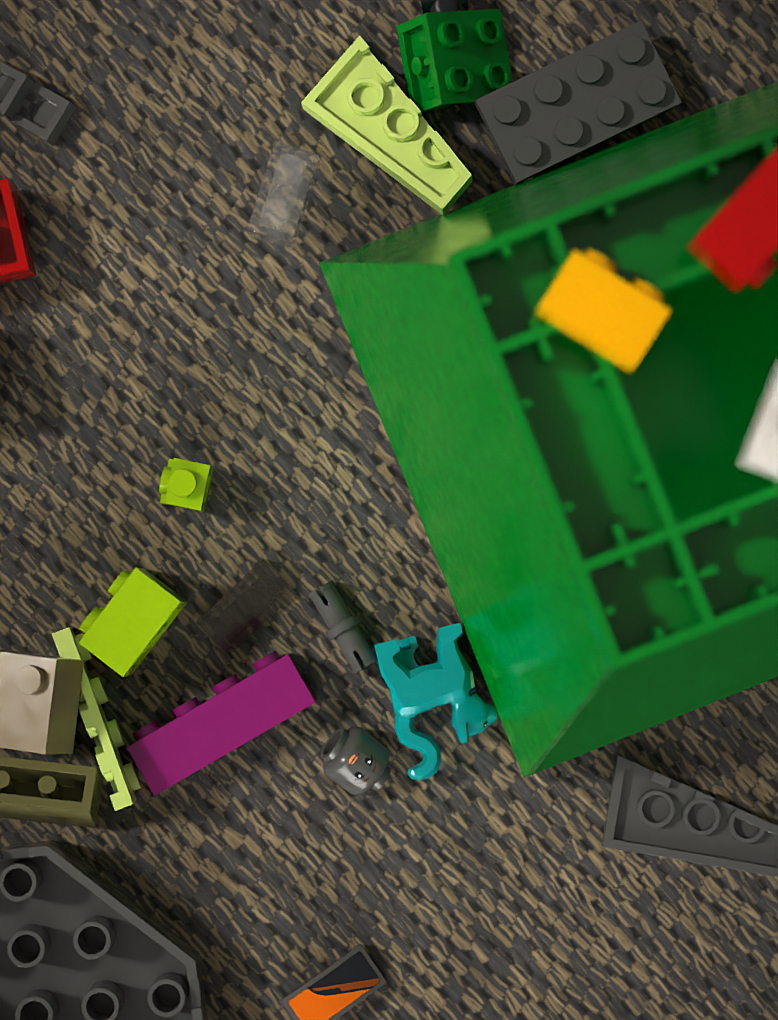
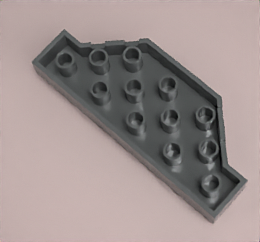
M55 840L0 847V1020H208L200 953Z

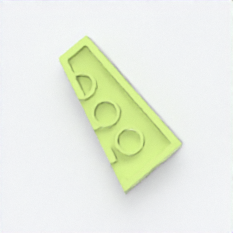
M360 35L301 102L303 110L442 215L450 209L473 182L472 174L439 133L432 129L422 116L419 108L411 98L408 99L396 84L394 77L383 64H380Z

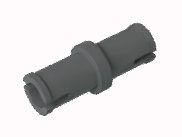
M332 580L320 586L319 590L316 589L309 593L308 597L312 599L329 628L326 632L330 641L336 640L353 669L354 675L368 668L369 665L378 661L377 656L358 626L362 623L357 614L352 616L335 587L334 581Z

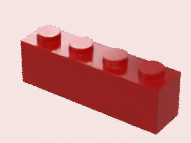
M778 148L686 247L734 292L741 289L747 282L756 289L778 265L771 257L778 249Z

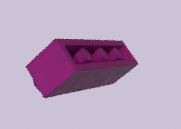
M275 650L252 664L256 673L240 681L237 674H234L212 687L216 693V696L200 704L197 697H194L173 709L172 711L176 716L175 720L160 727L157 720H154L132 733L137 742L126 748L154 796L316 703L315 696L290 653L280 658Z

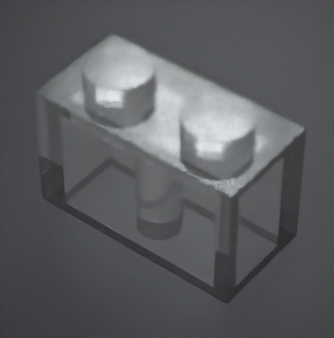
M274 142L247 228L250 237L294 250L320 167L318 154Z

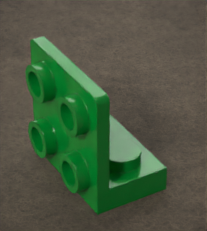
M499 9L430 12L396 26L408 98H411L422 115L433 113L451 105L473 104L477 99L513 82L502 14Z

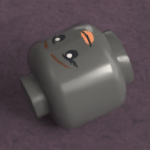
M353 726L347 730L343 728L336 730L327 740L321 751L320 757L324 760V774L353 795H361L370 788L377 791L386 782L391 772V769L387 766L390 756L388 747L361 727Z

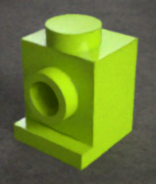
M169 459L167 467L164 466L160 480V504L205 513L214 468L211 465L183 459Z

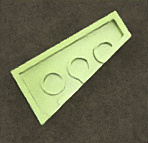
M68 627L52 633L60 657L84 660L78 707L90 738L95 740V756L101 773L106 781H110L115 794L110 795L115 811L134 804L137 799L134 791L140 789L141 784L132 762L124 765L118 747L125 745L116 719L108 722L101 704L107 703L109 700L100 676L91 679L85 661L93 659L92 654L78 643L84 634L75 635L72 627Z

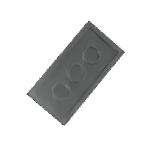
M641 20L475 101L479 114L514 185L524 182L677 108L682 103Z

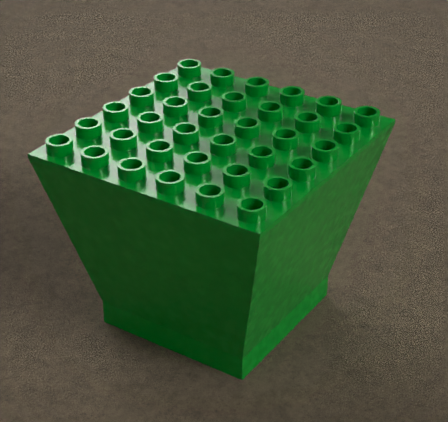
M778 81L448 211L444 215L435 216L319 262L524 778L778 677V481L736 465L773 367L778 360V265L756 289L747 282L741 289L734 292L686 248L778 148ZM778 249L771 255L777 263ZM574 250L582 255H585L588 250L602 255L617 267L613 273L630 285H633L635 280H640L650 285L664 296L661 304L671 310L638 364L630 373L535 314Z

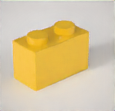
M574 250L535 314L630 373L638 364L671 310L661 304L664 296L650 285L640 280H635L633 285H630L613 273L617 267L602 255L592 250H588L585 255H582Z

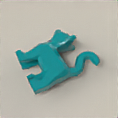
M461 623L444 626L437 630L436 649L438 662L418 666L415 662L413 653L418 648L415 636L399 641L394 639L374 645L380 674L390 689L397 736L402 744L421 752L423 755L421 763L408 769L407 774L413 780L429 779L437 773L441 764V750L432 737L415 730L413 727L414 718L417 715L435 707L450 704L452 706L451 724L462 744L468 743L469 737L484 732L489 725L497 721L498 714L495 706L485 702L477 694L473 671L459 650L457 641L463 636Z

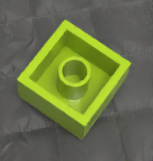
M135 567L133 571H126L124 569L108 589L113 598L105 608L95 607L79 627L85 634L78 643L122 677L132 675L188 602L146 569Z

